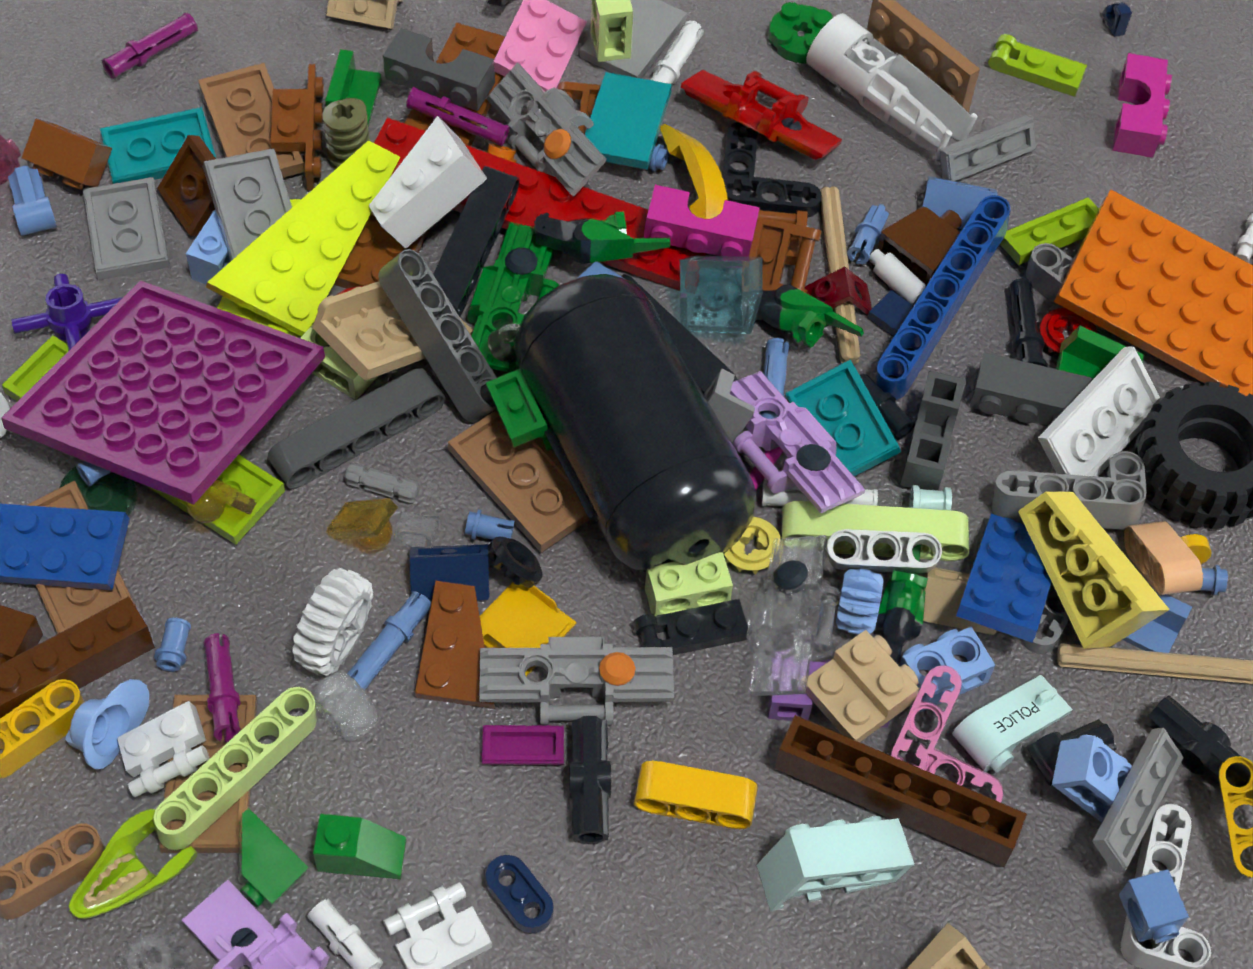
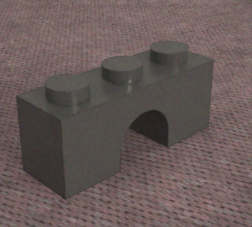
M403 28L399 30L383 55L386 80L409 88L416 87L418 90L438 98L448 97L454 104L476 111L479 110L495 84L494 59L462 49L454 61L443 64L436 63L433 59L432 38Z
M929 370L900 485L910 488L912 485H918L923 490H939L966 379Z

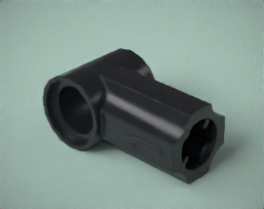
M1098 719L1063 735L1059 732H1053L1041 737L1028 748L1030 755L1048 785L1053 786L1052 781L1061 741L1076 739L1082 735H1093L1100 738L1105 745L1115 752L1114 735L1107 724L1102 723Z

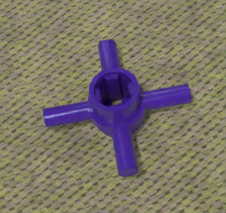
M57 274L54 277L55 287L46 294V312L11 319L14 333L50 327L56 337L67 342L69 351L89 332L91 319L105 316L122 297L88 304L84 300L81 289L76 285L70 284L66 274Z

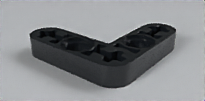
M740 122L732 124L727 132L722 176L728 201L760 207L759 210L792 214H796L797 211H807V218L815 216L819 212L822 199L820 189L814 184L807 182L754 177L758 132ZM739 137L745 138L744 149L738 148ZM735 161H741L746 163L748 168L745 170H735L730 164ZM733 190H739L740 195H733ZM752 191L756 192L755 198H751ZM765 192H775L780 198L776 201H767L762 197V194ZM787 195H791L790 202L786 201ZM802 198H809V203L802 202Z

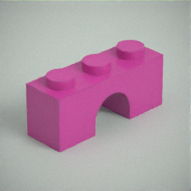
M1127 54L1120 75L1118 100L1135 105L1122 104L1115 124L1113 151L1153 158L1157 146L1164 145L1168 125L1162 123L1163 119L1165 120L1170 105V100L1165 99V94L1169 93L1172 75L1167 74V59Z
M660 185L654 186L643 238H670L671 246L689 249L696 253L703 252L717 255L728 260L748 262L760 207L725 200L723 209L718 216L711 219H703L692 214L688 208L690 192Z

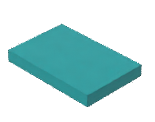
M605 72L590 117L594 125L589 129L587 128L585 136L607 159L605 162L648 170L671 96L672 84Z
M202 107L100 128L103 144L112 148L108 158V165L113 184L151 177L154 180L163 178L188 135L200 136L216 158Z
M851 359L785 393L790 403L794 402L798 407L806 408L836 441V457L853 476L901 453L897 441Z

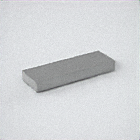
M1025 115L941 148L940 157L943 179L958 181L1036 150L1034 119Z

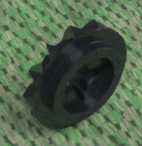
M501 536L495 537L490 542L487 555L495 563V569L500 570L504 577L512 579L516 585L522 584L527 588L536 585L542 579L543 574L536 556L525 545L517 540Z

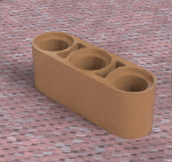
M89 824L73 825L0 867V894L8 888H16L13 896L6 900H0V917L3 919L18 918L85 879L105 849L98 831ZM86 843L93 844L89 852L82 855L75 854L77 848ZM55 866L53 872L48 876L37 877L38 872L43 867Z

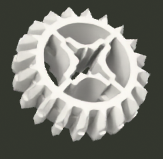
M342 568L333 569L328 575L323 577L321 584L315 587L312 597L308 598V604L305 610L302 611L301 620L297 624L298 629L293 637L294 645L292 647L294 661L315 674L320 673L328 676L338 671L340 665H344L346 658L351 654L361 633L364 632L363 628L369 619L368 613L372 608V583L368 582L361 574Z

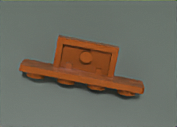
M308 64V89H273L271 149L274 148L275 152L305 151L307 191L315 188V178H321L322 175L321 157H316V151H322V130H317V124H323L322 103H317L318 97H324L323 77H317L316 64Z

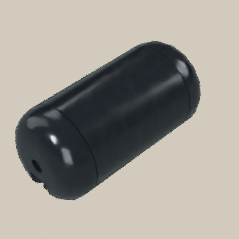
M609 274L577 278L559 285L541 297L524 315L516 332L514 351L517 368L523 373L547 424L548 429L545 431V434L586 514L589 519L598 523L612 552L623 564L636 570L641 569L644 572L660 564L677 561L688 565L716 553H726L738 542L753 520L756 499L754 483L652 302L634 282Z

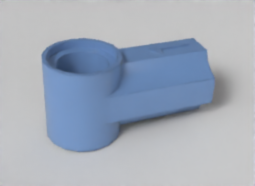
M28 166L15 168L14 172L8 176L15 202L12 207L21 236L56 228L48 196L45 197L44 186L38 170Z

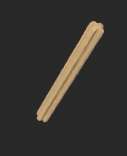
M825 186L821 189V212L829 274L844 266L849 269L840 194L835 186L830 188ZM848 301L833 308L834 312L856 324L853 303ZM836 327L840 362L844 363L851 359L854 365L857 364L860 358L858 336Z
M1064 643L1060 644L1057 651V663L1061 667L1253 684V660L1109 647L1084 649L1082 645Z

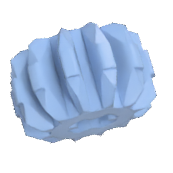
M849 568L845 572L836 617V624L839 629L857 635L865 630L871 634L875 630L884 582L881 574L862 568Z

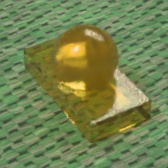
M218 478L194 505L186 502L188 513L201 523H210L218 520L223 514L226 504L247 514H251L257 504L255 499Z
M390 498L345 502L327 527L326 532L334 540L356 538L364 548L375 551L390 543L393 530L389 519L398 506Z

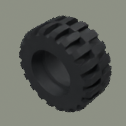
M1199 382L1185 384L1183 389L1176 387L1166 392L1165 397L1159 398L1153 404L1138 434L1137 441L1133 447V453L1138 455L1144 462L1146 496L1150 494L1153 497L1151 503L1159 510L1164 508L1170 512L1169 517L1179 522L1181 518L1190 521V526L1201 528L1203 524H1209L1210 529L1224 528L1227 522L1229 526H1236L1244 523L1246 518H1253V395L1250 393L1248 396H1245L1238 392L1240 388L1228 385L1227 388L1219 387L1218 382H1206L1204 386H1200ZM1198 438L1214 442L1223 447L1233 457L1239 470L1216 472L1203 468L1186 455L1179 441Z

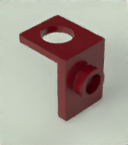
M845 266L805 286V290H808L807 294L831 306L832 309L848 301L867 315H869V311L872 309L867 283ZM855 286L859 289L862 299L858 296Z

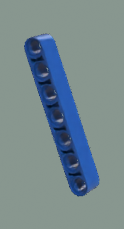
M989 195L980 201L877 364L876 384L885 393L890 392L896 400L902 398L907 393L1006 235L1011 208L1009 202L1002 196ZM928 321V322H931L932 324H925V323H922V322ZM905 348H912L915 351H908ZM888 375H895V376H898L899 378L892 379V378H888L887 376H888Z

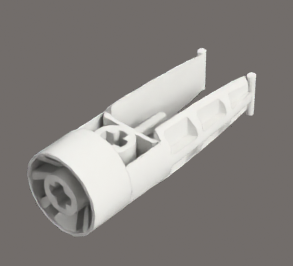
M844 13L832 18L821 29L809 48L806 58L809 66L830 82L839 85L855 97L862 107L924 149L934 153L935 160H940V149L947 146L951 137L958 141L967 139L978 117L975 113H972L970 116L955 99L900 54L896 55L873 38V34Z

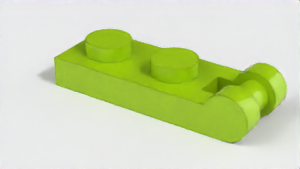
M1010 34L999 36L995 44L996 50L992 52L988 60V64L993 70L1073 97L1076 96L1087 67L1086 64L1019 43Z

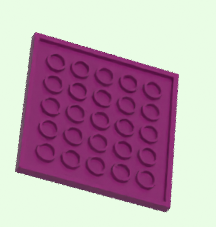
M140 280L1 419L6 430L194 505L325 359L324 347Z

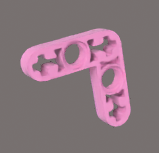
M946 665L937 666L926 675L892 749L891 756L902 761L904 760L898 755L900 750L907 751L911 747L914 739L905 737L908 730H910L916 737L931 741L928 748L920 743L916 756L921 759L919 765H912L935 774L937 767L941 764H952L959 773V779L956 784L962 786L965 782L966 771L975 775L970 783L982 787L985 782L991 783L993 785L991 792L997 795L995 800L1002 802L1003 786L996 777L935 749L962 687L961 676L957 670ZM944 672L951 675L950 682L955 685L954 690H946L939 701L948 704L945 711L935 703L922 701L925 693L933 698L937 685L932 682L934 676L941 677ZM921 709H930L938 717V725L932 732H923L915 725V716Z

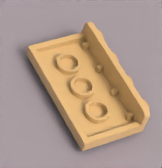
M380 281L363 287H356L339 295L328 296L318 306V313L312 328L364 381L426 358L382 288ZM462 320L463 324L472 336L473 330Z

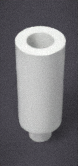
M879 249L873 251L869 260L875 265L874 273L899 296L915 305L926 285L892 253L884 255Z

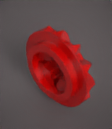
M1059 308L1050 311L1043 317L1038 331L1043 336L1049 353L1054 351L1060 353L1061 343L1065 340L1062 333L1066 330L1067 326H1070L1069 331L1071 333L1079 326L1097 333L1095 324L1066 308Z

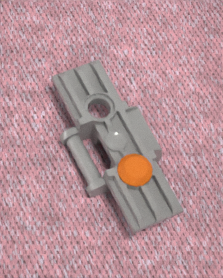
M518 62L486 97L506 120L509 127L514 130L509 137V144L513 149L520 150L536 170L555 176L571 195L575 196L607 160L578 128L581 125H585L589 129L594 125V122L587 114L572 107L574 101L565 91L555 87L544 91ZM528 101H532L531 110L526 115H521L523 105ZM536 136L544 142V148L540 152L531 143Z
M548 637V644H540V648H480L479 700L480 702H540V725H549V721L577 720L582 716H597L600 719L607 720V725H613V702L674 701L672 647H613V644H605L604 637ZM532 666H541L548 672V676L541 682H532L527 679L525 672ZM589 687L592 688V697L604 699V705H549V699L560 697L561 688Z

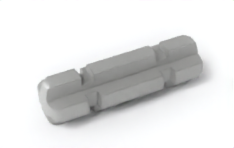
M357 463L349 464L345 473V482L358 488L364 485L365 490L391 498L397 495L399 496L398 500L413 503L419 492V484L416 481L406 478L400 481V476L373 468L367 471L365 470L366 466Z

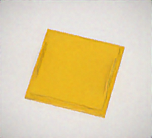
M514 582L480 615L486 648H540V644H548V637H565L577 624L575 620L557 607L552 598L536 586L527 588L522 584L516 585ZM536 666L527 669L525 676L527 677Z

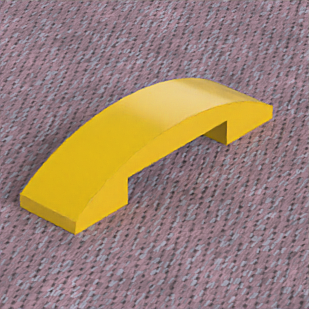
M664 123L660 130L669 154L685 161L699 197L689 206L691 213L703 219H711L718 216L723 209L724 201L728 200L722 174L713 156L698 140Z

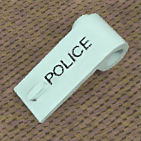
M1039 675L970 714L954 729L952 735L984 772L993 769L997 773L1012 762L1014 756L1011 752L1019 743L1069 715L1073 709L1057 693V690L1042 675Z

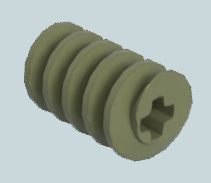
M345 98L332 102L325 107L322 113L328 159L337 167L369 140L366 105L362 100L356 98Z

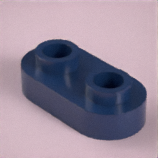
M502 855L493 859L486 869V886L490 894L521 931L538 933L546 929L553 919L554 907L552 898L518 857ZM504 876H511L515 881L509 886H504L499 880ZM528 908H536L540 911V914L535 918H529L525 915V911Z

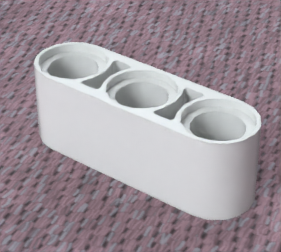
M850 529L838 530L833 533L828 540L826 549L827 560L836 569L862 568L874 572H893L895 570L917 574L928 573L933 570L942 554L941 544L932 534ZM839 541H847L855 548V554L848 559H842L835 555L833 547ZM878 543H887L893 548L894 556L890 560H879L873 554L872 548ZM920 544L927 545L933 551V559L925 563L919 562L913 556V547Z

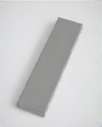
M1164 728L1152 729L1092 841L1113 872L1126 871L1183 759L1182 754Z

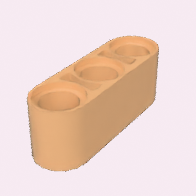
M1166 521L1126 526L1124 531L1126 552L1131 561L1159 595L1201 590L1203 572L1200 561Z

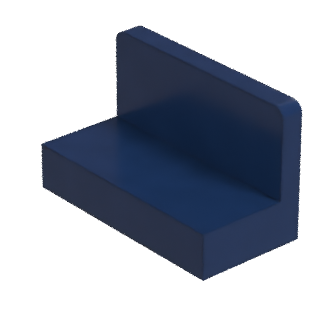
M488 544L411 547L409 557L411 593L416 591L419 593V596L422 594L432 602L435 582L441 581L475 586L477 600H488L490 597Z

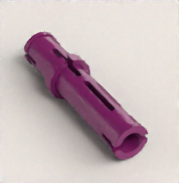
M184 13L182 16L156 29L138 41L131 40L127 42L124 49L108 58L102 59L103 68L112 79H115L136 65L141 67L147 64L148 58L190 34L196 33L198 31L197 24L189 13Z
M413 87L407 98V108L433 118V121L438 116L444 123L494 142L501 147L507 139L510 130L508 125L501 124L479 113L453 104L448 97L438 98ZM429 104L439 107L445 111L451 112L454 115L452 116L440 110L432 108L429 106ZM462 118L468 119L482 126L487 127V129H483L474 124L462 120Z
M219 633L207 636L204 640L210 687L207 707L213 714L214 737L221 741L223 738L222 729H224L225 742H229L241 731L237 712L241 702L239 693L235 691L229 637L223 634L221 637L222 646H220Z

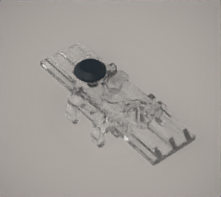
M826 535L773 539L767 580H764L763 587L754 591L747 631L748 648L752 653H755L749 689L751 696L806 694L811 659L827 658L834 653L835 646L831 639L836 605L840 602L841 591L836 587L821 586L827 546ZM814 608H820L816 638H814L810 628L801 629V617L811 615V610Z

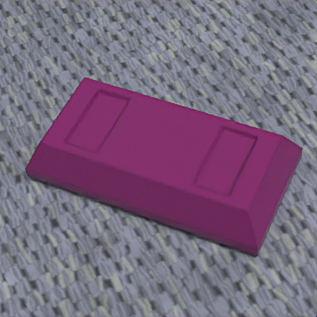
M483 725L482 764L564 765V726Z

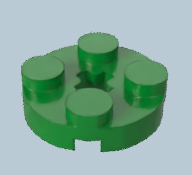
M794 2L785 3L782 5L781 11L776 13L770 22L769 42L771 46L773 42V45L778 49L777 54L782 58L795 63H807L806 58L809 48L818 33L833 16L825 9L798 5ZM798 31L806 32L804 37L798 36Z

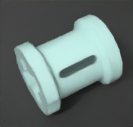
M918 485L911 486L909 508L951 511L952 490L950 487H944L942 491L923 490Z

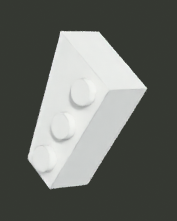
M437 116L369 204V207L379 224L401 245L407 248L487 180V177L463 141Z

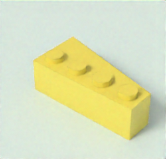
M1044 492L1018 511L1084 649L1111 647L1170 610L1074 492Z

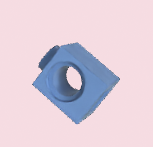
M1168 869L1128 880L1119 894L1138 942L1154 939L1155 943L1169 941L1180 934L1179 929L1189 918Z

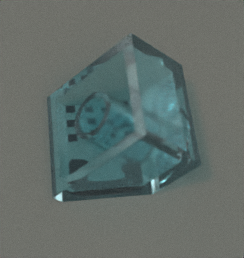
M692 256L681 259V324L692 333L751 334L763 294L762 257Z

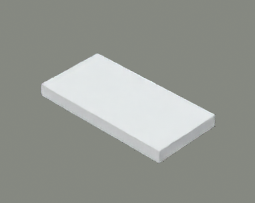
M1124 347L1038 437L1057 474L1098 477L1109 466L1111 457L1115 453L1121 452L1140 432L1148 413L1160 396L1135 347Z

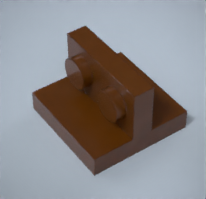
M195 135L187 136L157 188L190 236H198L215 210L204 173L203 163L204 161L216 158L201 137Z

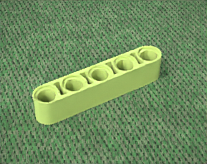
M792 501L785 504L782 508V545L790 550L826 553L828 540L831 535L838 530L850 529L928 533L936 537L941 544L942 554L940 560L957 561L969 555L968 516L962 512L841 504L820 513L810 501ZM839 541L833 547V551L836 554H855V548L847 541ZM878 543L872 548L875 556H894L893 548L887 543ZM922 544L920 559L932 560L933 551L927 545Z
M293 687L284 691L157 807L154 813V823L159 841L163 846L172 850H180L189 846L313 731L317 722L314 696L309 690L302 687ZM295 708H302L307 711L302 716L297 717L288 714ZM266 735L277 737L276 741L270 744L258 742L260 738ZM234 763H244L247 765L240 772L227 770ZM203 791L217 793L214 798L207 801L197 799V796ZM181 819L185 821L184 825L179 829L169 830L165 828L171 820Z

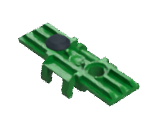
M513 222L509 224L498 259L495 260L494 265L483 267L467 316L469 322L476 323L471 337L490 368L509 373L515 371L517 366L514 340L518 327L525 315L519 313L522 301H527L529 295L539 296L540 299L559 286L557 282L545 279L554 249L536 243L534 227Z

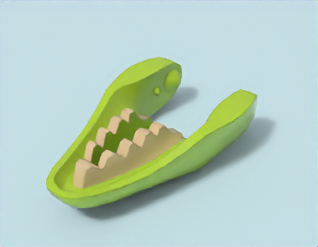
M156 809L142 811L129 818L110 839L96 864L73 894L69 903V909L74 916L80 919H89L133 902L158 890L186 870L194 862L198 852L192 846L182 849L165 864L157 875H154L139 860L135 852L136 846L156 829L154 823Z

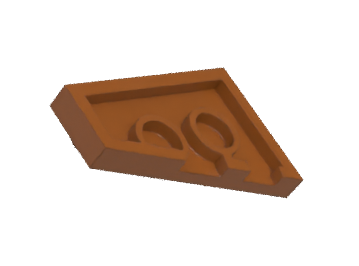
M441 581L435 582L415 690L416 698L495 709L494 702H480L479 700L480 648H485L475 586Z

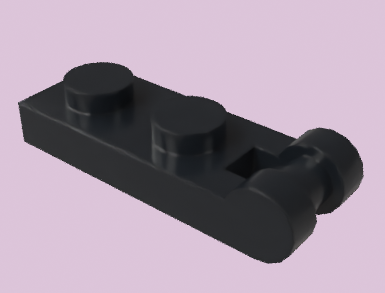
M740 599L658 616L646 614L636 618L633 622L637 635L642 637L643 643L640 647H672L673 655L749 640L750 635ZM666 632L668 639L662 640L658 638L657 633Z

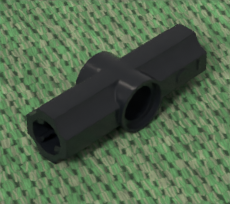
M1169 695L1157 704L1144 721L1152 729L1164 728L1182 754L1183 759L1181 763L1186 769L1197 775L1206 774L1219 786V770L1222 763L1228 758L1240 756L1231 748L1229 737L1220 727L1210 722L1201 723ZM1240 763L1232 764L1226 770V779L1234 787H1243L1250 780L1249 769Z
M582 716L577 720H572V761L569 762L570 798H573L572 833L573 840L583 844H598L609 840L608 798H611V761H607L608 727L607 720L600 719L597 716Z

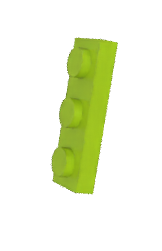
M1089 197L1007 230L1000 245L1018 265L1029 261L1032 250L1039 244L1048 243L1062 248L1085 238L1099 208Z

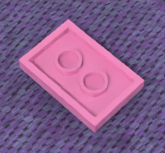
M523 0L494 59L495 72L506 76L518 62L544 91L554 87L557 88L587 21L548 0Z

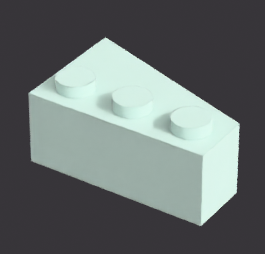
M873 816L863 819L859 823L846 824L845 820H835L822 827L810 828L808 824L792 826L785 831V835L757 864V869L770 911L783 909V903L787 899L806 895L808 902L821 900L820 891L844 887L845 892L850 893L896 882L915 864L899 818L882 820L880 816Z

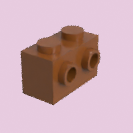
M36 118L21 158L34 163L32 169H37L39 173L52 177L55 172L64 176L63 183L83 190L84 185L98 187L112 148L55 123Z

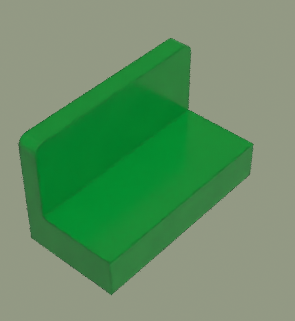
M340 49L325 100L326 106L345 98L362 100L366 105L369 127L382 81L381 73L356 70L354 51Z
M1079 326L1061 343L1056 369L1091 377L1093 380L1126 346ZM1137 352L1143 362L1144 354Z
M515 370L486 382L489 394L513 447L540 437L546 451L553 449L545 434V431L548 429L547 424L521 370Z

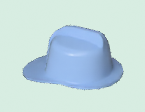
M129 679L120 683L105 699L87 700L75 711L65 740L70 746L83 752L86 763L93 769H103L111 764L120 751L117 737L139 727L149 707L150 693L147 685L139 679Z

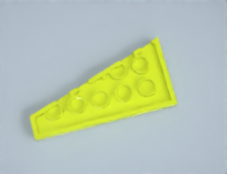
M368 140L207 282L206 288L302 337L313 325L318 313L319 304L328 297L372 213L369 204L391 177L400 157Z

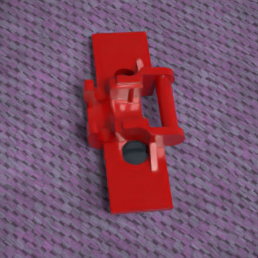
M705 70L699 71L681 83L680 88L684 89L687 96L721 112L722 116L728 119L732 118L762 133L768 139L777 142L781 146L793 148L814 160L822 159L841 144V138L808 122L801 115L808 104L809 98L803 94L796 95L763 79L762 74L757 71L747 74L744 85L732 84ZM758 91L777 100L773 104L772 109L758 103L756 100Z

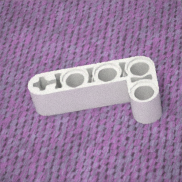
M1166 804L1156 811L1143 836L1135 878L1160 872L1154 866L1152 860L1160 861L1169 870L1179 892L1191 832V818L1184 808L1176 804ZM1167 827H1169L1168 833L1172 836L1168 841H1163L1166 836ZM1126 916L1121 940V952L1125 960L1135 967L1141 969H1202L1210 958L1211 947L1208 940L1202 934L1181 927L1179 929L1180 934L1169 941L1155 943L1154 939H1149L1153 949H1146L1138 943L1129 918ZM1178 949L1188 951L1193 956L1194 963L1184 960L1180 956Z

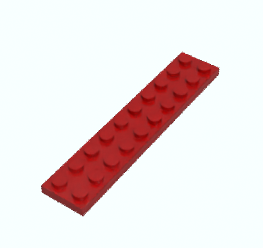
M387 117L374 143L400 157L393 173L426 131ZM465 145L481 170L484 166H488L520 178L515 199L502 228L508 229L510 222L534 227L536 218L544 213H549L550 218L570 221L582 218L605 220L610 215H614L615 212L624 211L627 235L632 238L644 237L648 209L586 187H582L573 196L555 176ZM470 194L452 210L462 213ZM670 245L668 248L633 253V258L602 261L600 263L690 294L707 253H696L689 249Z

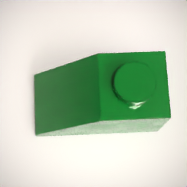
M247 808L242 813L239 821L238 881L243 885L240 892L256 908L262 904L269 911L305 875L309 867L261 819Z
M320 814L313 852L317 871L401 879L407 839L403 835L361 817Z

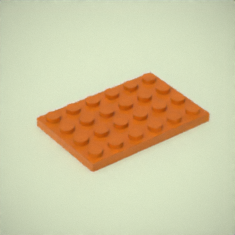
M1110 189L1086 234L1054 302L1203 383L1218 382L1219 387L1224 388L1231 385L1240 388L1238 392L1245 396H1248L1249 393L1253 395V265Z

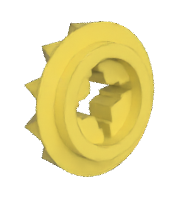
M753 517V520L738 542L724 553L726 563L735 565L739 572L750 570L756 574L759 570L765 568L770 570L781 554V536L771 523L764 519ZM754 536H757L756 548L758 549H753L751 553L746 555L744 544H748L750 540H753Z

